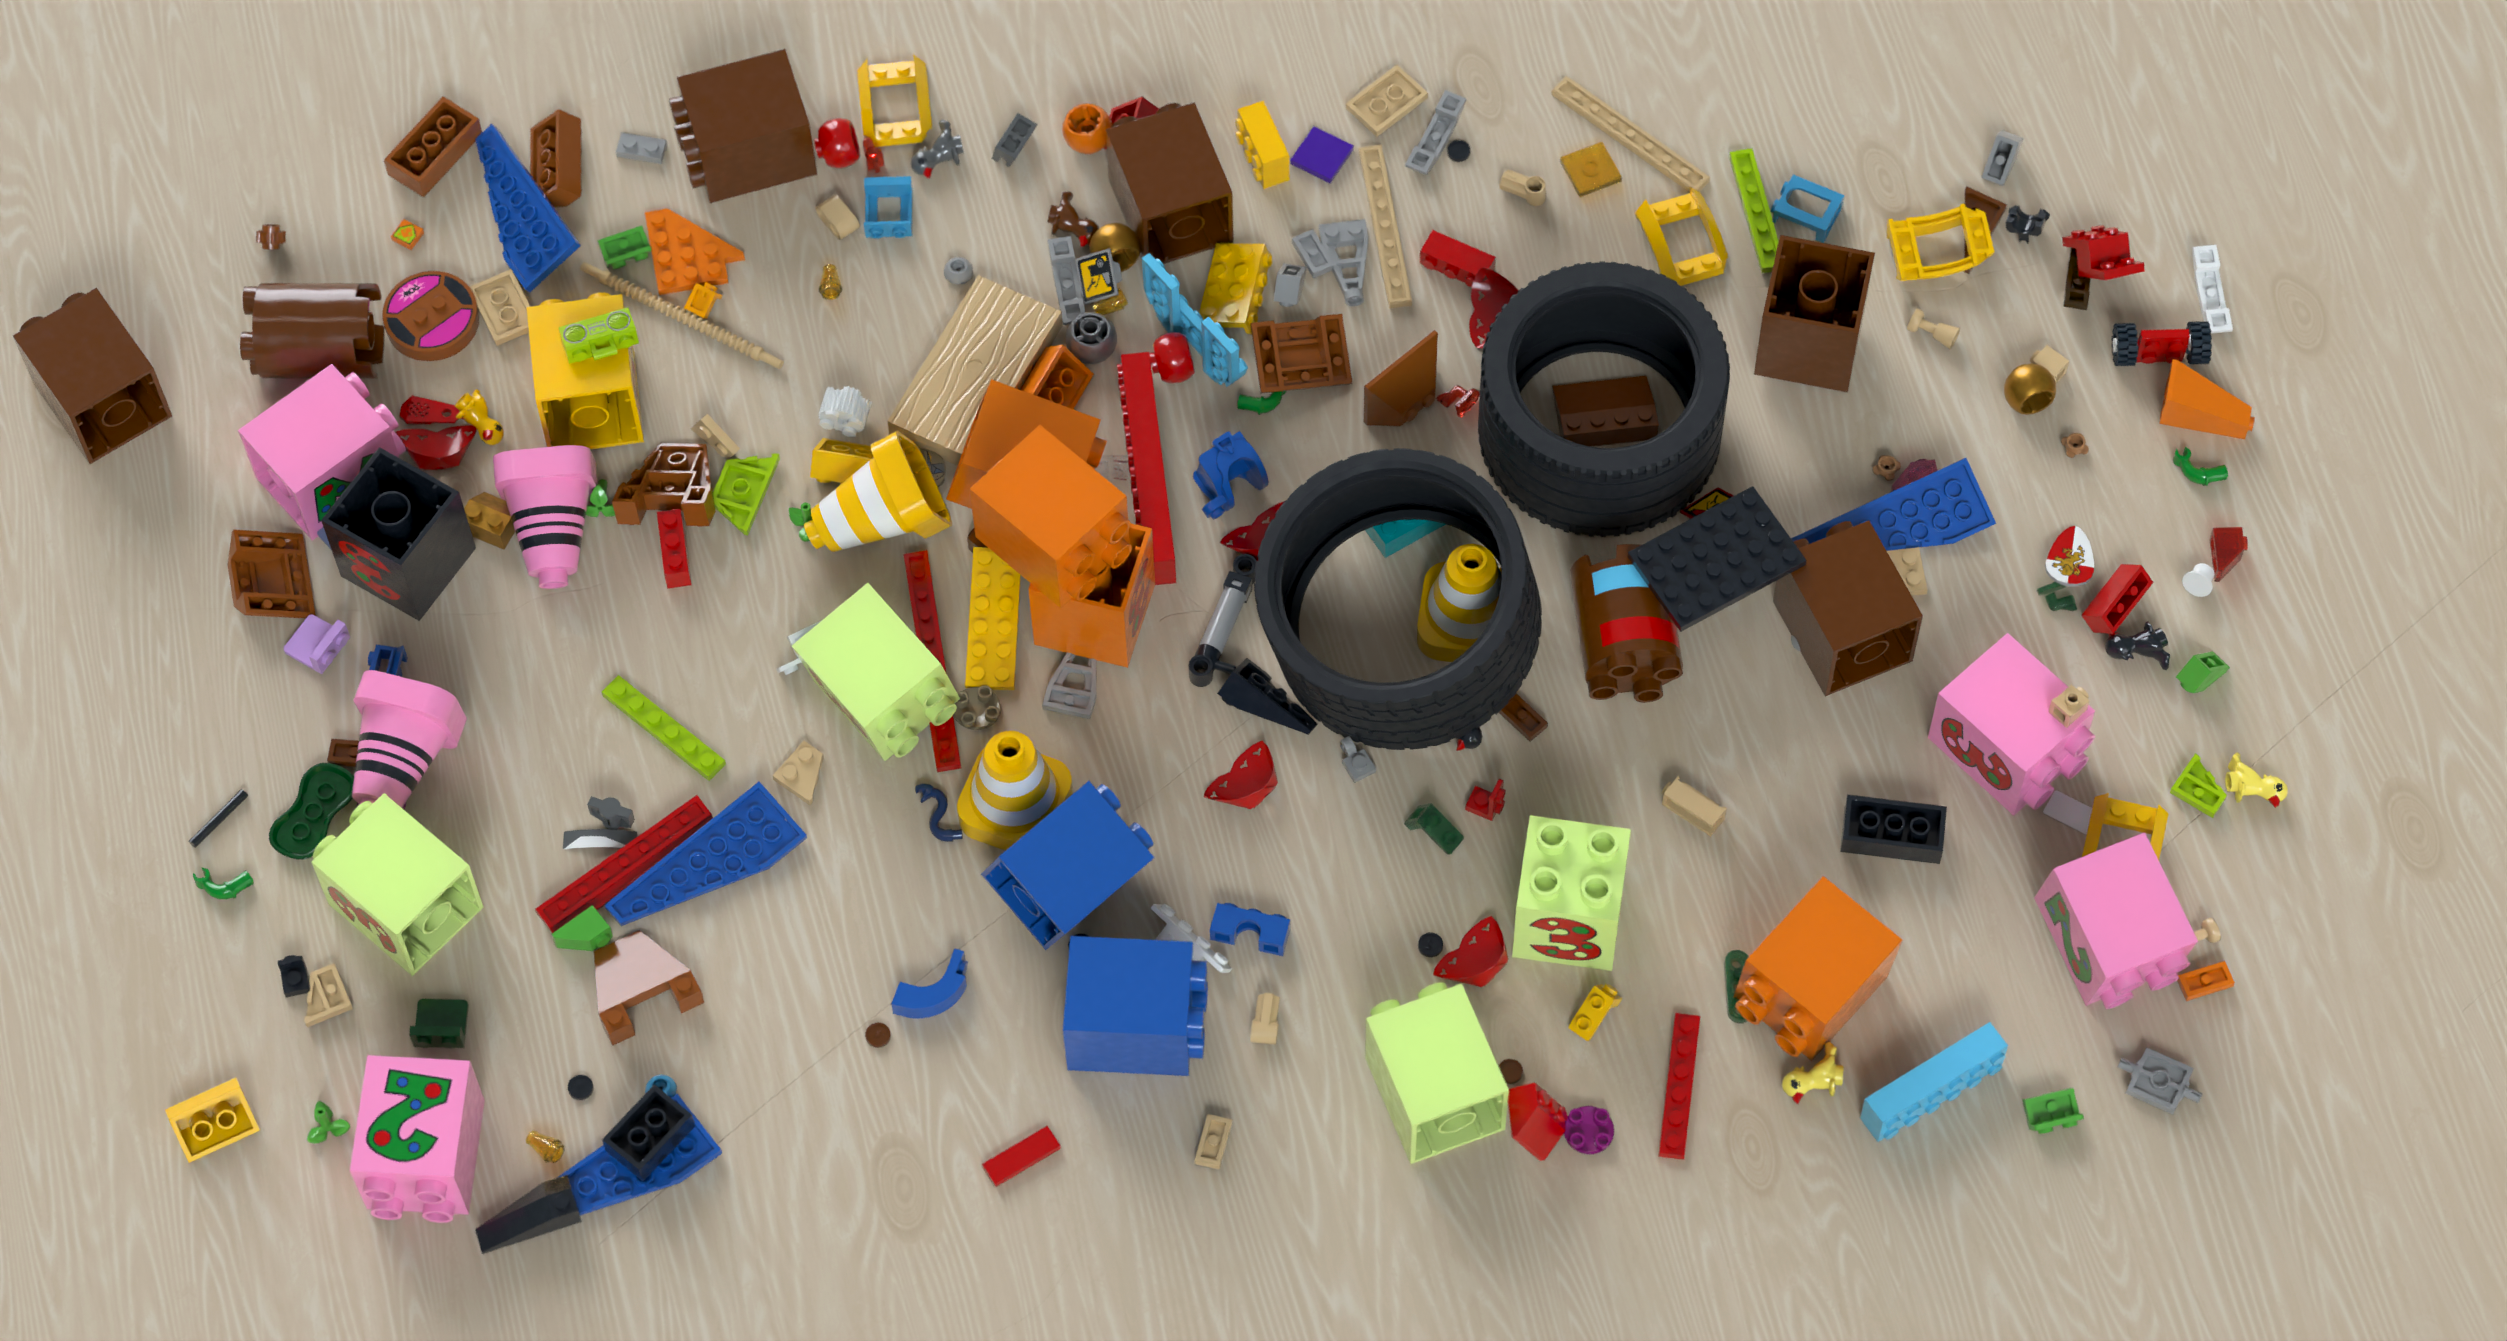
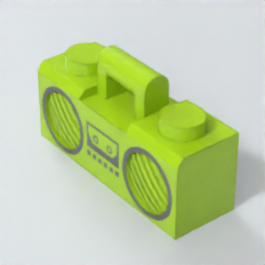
M628 307L558 327L569 364L584 361L587 358H591L592 355L595 361L618 354V349L629 348L632 345L639 344L637 331Z

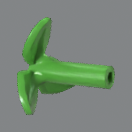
M604 479L598 481V484L591 493L590 501L594 505H587V516L598 517L599 511H602L606 517L615 516L613 504H606L608 500L606 495L608 482Z
M802 503L801 509L789 508V517L795 526H804V523L812 520L809 503ZM803 527L799 531V537L802 541L808 542L810 540Z
M318 1101L315 1106L314 1117L321 1124V1127L312 1128L308 1133L307 1141L310 1143H321L327 1139V1131L329 1130L335 1137L341 1136L350 1129V1124L343 1119L331 1122L333 1117L331 1109L325 1103Z

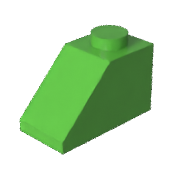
M2211 651L2193 655L2176 678L2181 682L2180 685L2183 689L2190 693H2198L2214 683L2230 667Z
M593 905L551 934L557 948L594 951L598 947H604L613 937L610 926Z

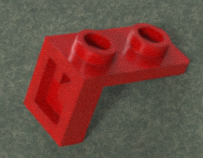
M1498 779L1492 792L1475 786L1465 806V810L1493 821L1496 813L1500 815L1505 805L1503 800L1506 790L1503 789L1504 780Z

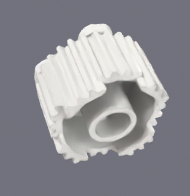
M847 386L841 390L828 387L818 414L819 419H821L819 425L827 430H840L847 437H855L857 432L863 431L872 402L862 398L863 396H861L859 389L856 390L854 387L850 388V386Z

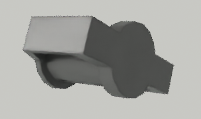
M591 796L587 804L590 815L601 820L607 829L631 828L634 823L633 811L622 807L615 798L608 797L601 800Z

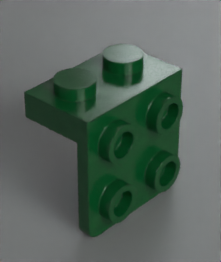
M420 999L417 1004L415 1026H410L409 1032L413 1046L420 1048H464L469 1008L468 1002L464 999Z

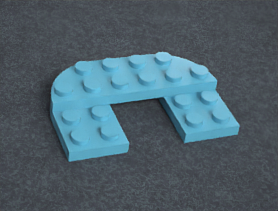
M1150 253L1142 258L1144 291L1149 303L1153 304L1158 320L1168 333L1177 332L1186 335L1187 341L1203 357V371L1220 385L1225 383L1227 387L1243 377L1248 367L1245 361L1239 358L1240 348L1233 338L1229 339L1226 336L1224 329L1218 322L1214 323L1210 317L1203 320L1197 310L1193 311L1188 306L1186 298L1179 294L1180 283L1173 274L1169 275L1159 259H1154Z

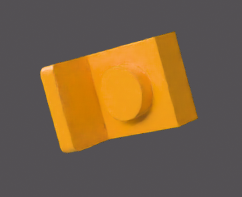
M705 282L704 286L696 283L684 309L707 319L716 299L721 300L723 295L717 293V287Z

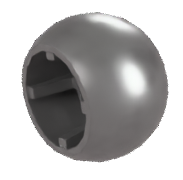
M1084 313L1079 315L1068 326L1066 332L1067 348L1082 363H1101L1109 358L1115 350L1117 344L1115 327L1108 318L1101 314Z

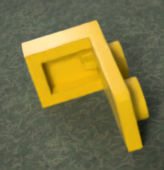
M1606 983L1605 985H1594L1569 1024V1029L1586 1041L1591 1040L1610 1008L1618 1007L1623 999L1617 995L1618 990Z

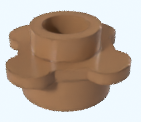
M2072 433L2068 437L2062 438L2061 444L2065 446L2068 457L2073 458L2077 454L2088 453L2089 447L2085 445L2086 440L2082 434Z
M1882 455L1879 457L1878 464L1873 467V473L1885 477L1887 481H1892L1895 478L1894 474L1896 471L1900 470L1901 464L1892 456Z

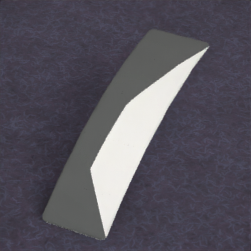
M614 829L565 831L563 849L586 847L622 848L637 837V832Z

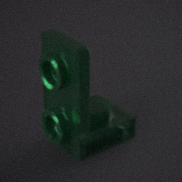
M1432 803L1419 805L1404 822L1409 830L1422 829L1447 855L1452 854L1464 839V836Z

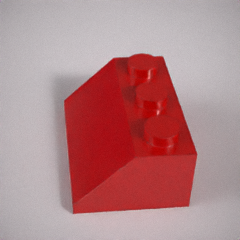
M1535 1082L1508 1089V1108L1512 1138L1539 1161H1544L1566 1131V1109Z

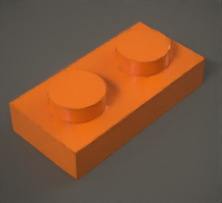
M2225 961L2180 974L2177 980L2186 1001L2231 988L2235 983Z

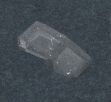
M1102 455L1098 467L1095 468L1099 474L1109 482H1112L1113 479L1130 480L1128 455Z

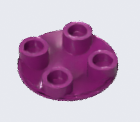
M1594 1106L1574 1108L1567 1116V1121H1565L1566 1131L1564 1137L1567 1143L1577 1152L1589 1155L1597 1154L1608 1148L1613 1140L1614 1125L1608 1111Z

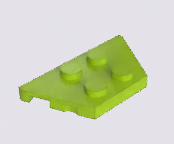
M777 453L772 454V457L760 459L757 456H752L746 459L727 460L713 491L715 509L744 535L748 536L778 466L780 455Z

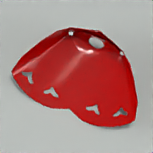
M1483 267L1476 274L1471 289V301L1475 310L1469 321L1471 340L1477 349L1484 347L1487 336L1484 334L1490 332V326L1495 322L1497 313L1501 312L1504 304L1510 302V298L1513 295L1518 294L1517 287L1508 279L1491 269ZM1484 274H1486L1488 280L1481 283V280L1484 279ZM1479 291H1480L1482 294H1484V296L1481 298L1480 301H1479V296H1480ZM1479 319L1483 325L1479 326V328H1476L1478 325L1477 320ZM1478 336L1484 339L1482 341V344H1480V339L1478 338Z
M473 425L447 427L438 432L428 429H404L395 433L402 440L407 453L420 469L439 470L454 468L460 465L477 432V428ZM465 431L468 433L473 431L469 436L464 433ZM453 433H456V434L453 436V438H451V437H449V436H446L447 434H451V435H452ZM407 435L409 436V437L407 438V441H406L404 438H401V436H403V437H405V436H407ZM418 435H420L421 437L427 436V438L421 440V438L418 437Z
M1280 502L1257 516L1252 525L1242 526L1228 533L1221 539L1220 543L1241 554H1250L1258 561L1257 555L1261 542L1264 539V534L1284 502ZM1268 517H1270L1269 523H1262L1263 521L1267 520ZM1244 533H1247L1245 535V538L1238 537V535H1243Z
M1259 741L1245 750L1235 760L1229 773L1219 776L1205 790L1204 798L1247 809L1258 806L1276 788L1278 783L1273 758L1268 746L1263 741ZM1259 748H1261L1260 755H1253L1254 752H1258ZM1246 760L1248 767L1240 768ZM1227 781V784H1226L1227 787H1223V786L1220 787V786H1219V785H1223L1224 782ZM1213 792H1215L1217 797L1210 796L1213 795Z
M1489 916L1474 925L1462 938L1459 949L1447 953L1438 962L1433 975L1478 987L1486 986L1508 962L1503 933L1497 921L1492 916ZM1490 924L1489 931H1482V928L1487 927V925ZM1475 936V940L1477 943H1472L1469 945V942L1473 941V937ZM1456 958V964H1449V962ZM1442 969L1445 970L1446 974L1440 975V973H1443Z

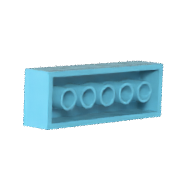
M1991 1022L1987 1023L1865 1098L1860 1119L1877 1142L1884 1138L1886 1140L1891 1139L1903 1126L1910 1127L1914 1125L1921 1115L1926 1112L1928 1114L1935 1112L1942 1102L1947 1099L1948 1101L1956 1099L1963 1089L1967 1087L1971 1089L1977 1086L1982 1081L1981 1078L1986 1075L1992 1076L1998 1073L2003 1067V1061L2008 1048L2007 1043Z

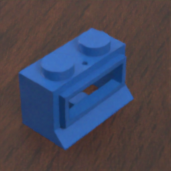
M376 644L375 650L370 651L368 656L369 670L379 671L381 660L388 659L389 663L386 673L402 677L401 661L407 662L408 659L404 645L391 647Z

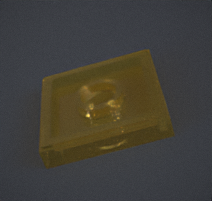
M1603 142L1560 157V163L1579 197L1622 182V176Z

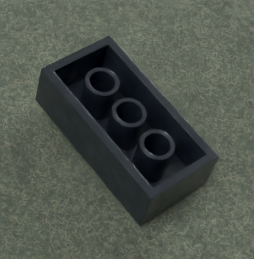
M1847 794L1840 852L1940 864L1944 846L1947 807Z

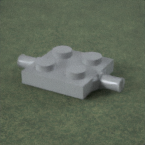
M2147 1047L2142 1058L2136 1064L2121 1058L2117 1067L2132 1073L2131 1082L2126 1094L2171 1114H2174L2178 1103L2184 1097L2199 1103L2203 1094L2189 1088V1079L2194 1068Z

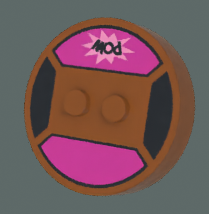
M425 271L405 278L390 291L383 306V323L391 344L403 355L419 361H439L456 355L472 341L479 326V310L471 288L459 277L442 271Z

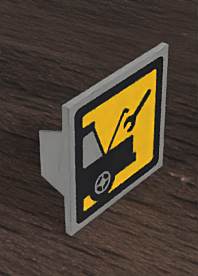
M1110 248L1075 259L1084 305L1119 295L1117 283L1122 280L1119 263L1112 260Z

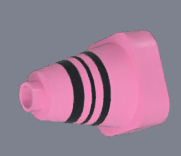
M566 445L511 450L494 455L495 487L500 497L506 500L528 575L539 579L540 588L555 589L567 586L568 576L577 572L588 497L597 485L596 461L591 450L584 446Z
M367 670L363 673L354 697V703L362 715L352 798L359 805L365 801L374 803L385 793L402 808L441 748L454 749L457 747L467 717L457 698L440 687L380 671Z

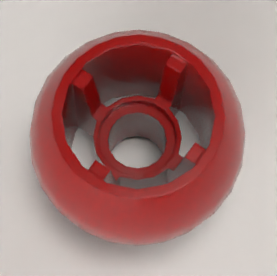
M833 118L824 122L818 128V138L814 139L815 149L818 158H824L827 166L838 169L847 168L859 160V143L854 126L850 120Z
M1177 332L1166 333L1153 342L1154 352L1149 353L1153 374L1160 373L1162 381L1171 384L1182 383L1194 375L1195 369L1186 335Z

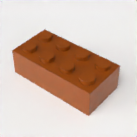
M443 96L384 159L388 175L424 198L476 142L475 139L482 133L479 118Z

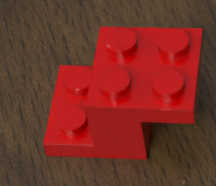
M2103 225L2093 226L2091 231L2075 230L2071 232V235L2062 237L2064 247L2076 248L2078 272L2081 277L2109 280L2145 272L2144 262L2134 261V257H2130L2128 232L2118 231L2117 227L2105 229Z

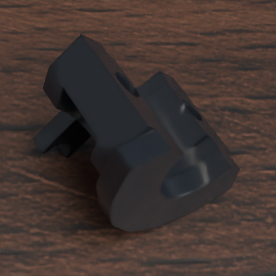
M2014 205L2009 208L2006 229L2011 233H2018L2019 242L2024 240L2028 244L2029 235L2039 236L2042 233L2045 222L2049 219L2050 214L2046 210L2040 209L2036 215H2027L2021 211L2020 206Z

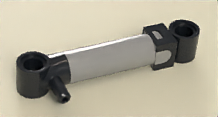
M1241 554L1235 558L1233 572L1229 571L1226 577L1222 595L1195 656L1189 661V679L1197 687L1209 685L1213 680L1215 669L1231 674L1236 669L1235 665L1220 661L1219 658L1243 604L1247 603L1252 592V584L1255 583L1256 559L1250 554ZM1246 568V569H1249L1250 571H1248V572H1242L1241 570ZM1198 669L1206 670L1203 673L1196 672Z

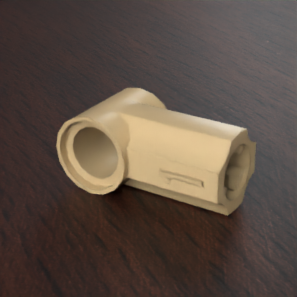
M1509 169L1504 172L1499 184L1501 190L1525 198L1531 206H1540L1545 202L1546 185L1543 178L1539 176L1527 177Z
M1272 993L1258 995L1255 1020L1253 1019L1250 1042L1276 1045L1280 997Z

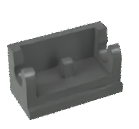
M1017 113L996 145L992 159L998 162L1000 158H1004L1007 161L1006 166L1010 167L1038 124Z

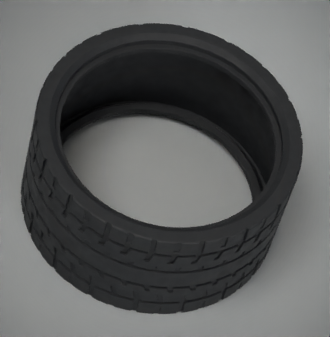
M1394 448V450L1380 449L1348 457L1346 460H1340L1327 466L1307 479V482L1301 484L1281 505L1275 514L1276 517L1274 520H1271L1258 551V561H1256L1254 575L1255 601L1260 622L1284 677L1303 707H1306V710L1317 721H1322L1325 727L1342 735L1344 738L1350 736L1354 742H1362L1366 746L1390 750H1404L1405 748L1414 750L1450 742L1451 739H1458L1472 732L1473 729L1479 728L1492 719L1491 716L1499 713L1509 703L1508 701L1514 697L1522 686L1523 679H1526L1533 665V659H1535L1539 646L1538 637L1541 636L1542 608L1536 579L1518 523L1502 496L1482 476H1477L1475 471L1462 463L1460 464L1443 455L1437 456L1432 452L1405 448ZM1416 519L1439 522L1469 534L1490 550L1502 566V582L1497 606L1491 620L1480 637L1464 654L1431 674L1412 680L1387 683L1354 679L1340 674L1318 661L1300 642L1299 617L1301 605L1312 577L1323 561L1338 546L1368 528L1398 520Z

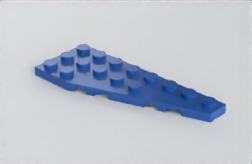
M491 124L475 139L480 162L484 166L485 182L488 183L490 190L488 195L494 220L498 224L500 232L498 234L499 241L503 244L504 252L502 253L504 260L524 289L531 293L581 245L496 126Z
M1964 458L1791 539L1793 542L1799 539H1807L1811 544L1826 538V533L1833 526L1841 522L1850 521L1853 526L1870 521L1886 551L1953 544L1995 525L1996 522L1967 458Z
M759 781L605 904V908L620 926L626 925L768 870L806 840L807 835Z
M676 1094L672 1099L692 1114L695 1127L644 1181L640 1180L605 1151L604 1145L558 1177L568 1175L581 1216L679 1184L720 1156L722 1150L681 1097Z

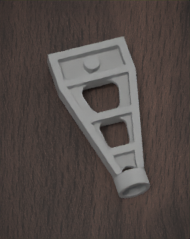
M1365 219L1319 224L1320 240L1334 263L1332 271L1343 292L1346 305L1358 306L1364 302L1362 289L1368 250V233ZM1354 245L1357 247L1355 258L1341 260L1335 251L1336 247ZM1357 267V278H1344L1341 269Z
M1067 652L1048 683L1042 707L1044 710L1090 719L1096 701V659L1089 658L1087 667L1072 664L1075 655ZM1073 672L1085 676V688L1082 691L1063 686V682L1069 673Z

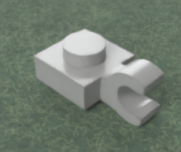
M1350 736L1341 740L1342 745L1340 747L1346 755V758L1342 760V764L1354 783L1376 773V767L1365 749L1357 752Z

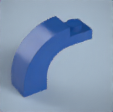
M954 949L944 976L932 985L919 987L899 982L891 1003L893 1014L915 1019L929 1018L951 1008L961 998L967 987L964 975L967 970L968 961H965L964 951Z

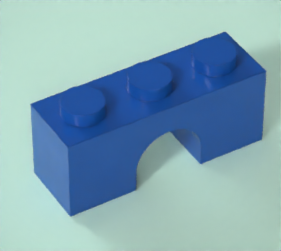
M1217 903L1210 927V940L1235 945L1236 938L1241 932L1252 930L1260 936L1259 951L1279 956L1284 955L1290 933V919L1280 914H1264L1260 910L1253 908L1248 910L1238 908L1231 903Z

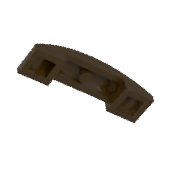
M2071 248L2063 307L2087 310L2091 278L2079 276L2076 248Z

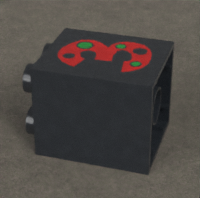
M380 447L321 520L341 577L418 621L422 619L476 549L459 491Z

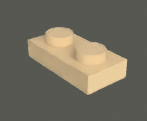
M1207 1114L1195 1157V1164L1220 1170L1232 1127V1119Z

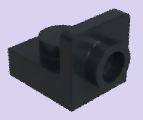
M290 955L277 961L286 998L310 991L307 967L302 956Z

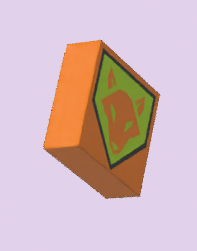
M403 219L391 235V239L412 250L423 236L424 230Z

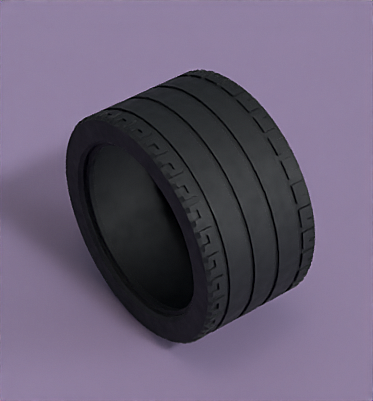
M1599 261V263L1586 262L1585 264H1574V266L1570 267L1565 266L1557 271H1550L1545 276L1541 275L1537 280L1529 282L1525 288L1519 289L1518 294L1513 295L1510 298V302L1503 305L1501 312H1498L1495 322L1490 326V332L1487 333L1486 342L1483 347L1478 434L1481 455L1484 457L1485 466L1489 468L1490 476L1494 477V483L1501 487L1502 493L1509 497L1510 502L1517 504L1522 512H1527L1531 518L1535 517L1540 520V523L1551 525L1550 527L1561 529L1563 532H1572L1575 535L1584 534L1589 535V537H1606L1611 535L1616 537L1621 534L1630 535L1636 531L1642 532L1648 527L1650 529L1655 527L1660 522L1664 523L1669 517L1673 518L1679 510H1684L1688 503H1692L1695 500V496L1703 490V485L1708 483L1718 460L1730 382L1729 354L1726 351L1727 345L1723 341L1722 332L1718 330L1716 320H1712L1710 311L1705 310V305L1702 302H1698L1694 294H1690L1684 286L1678 285L1676 281L1666 278L1663 274L1655 273L1651 269L1647 270L1641 266H1633L1628 263ZM1607 352L1631 357L1656 370L1675 389L1685 410L1665 431L1647 441L1626 447L1597 448L1571 442L1547 429L1529 411L1520 393L1533 376L1553 362L1581 353Z

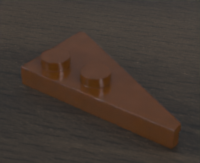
M1967 186L1965 188V207L1974 211L1979 209L1986 213L1990 235L1992 236L2007 209V204ZM1964 236V258H1967L1969 253ZM1973 268L1967 269L1964 272L1970 274Z

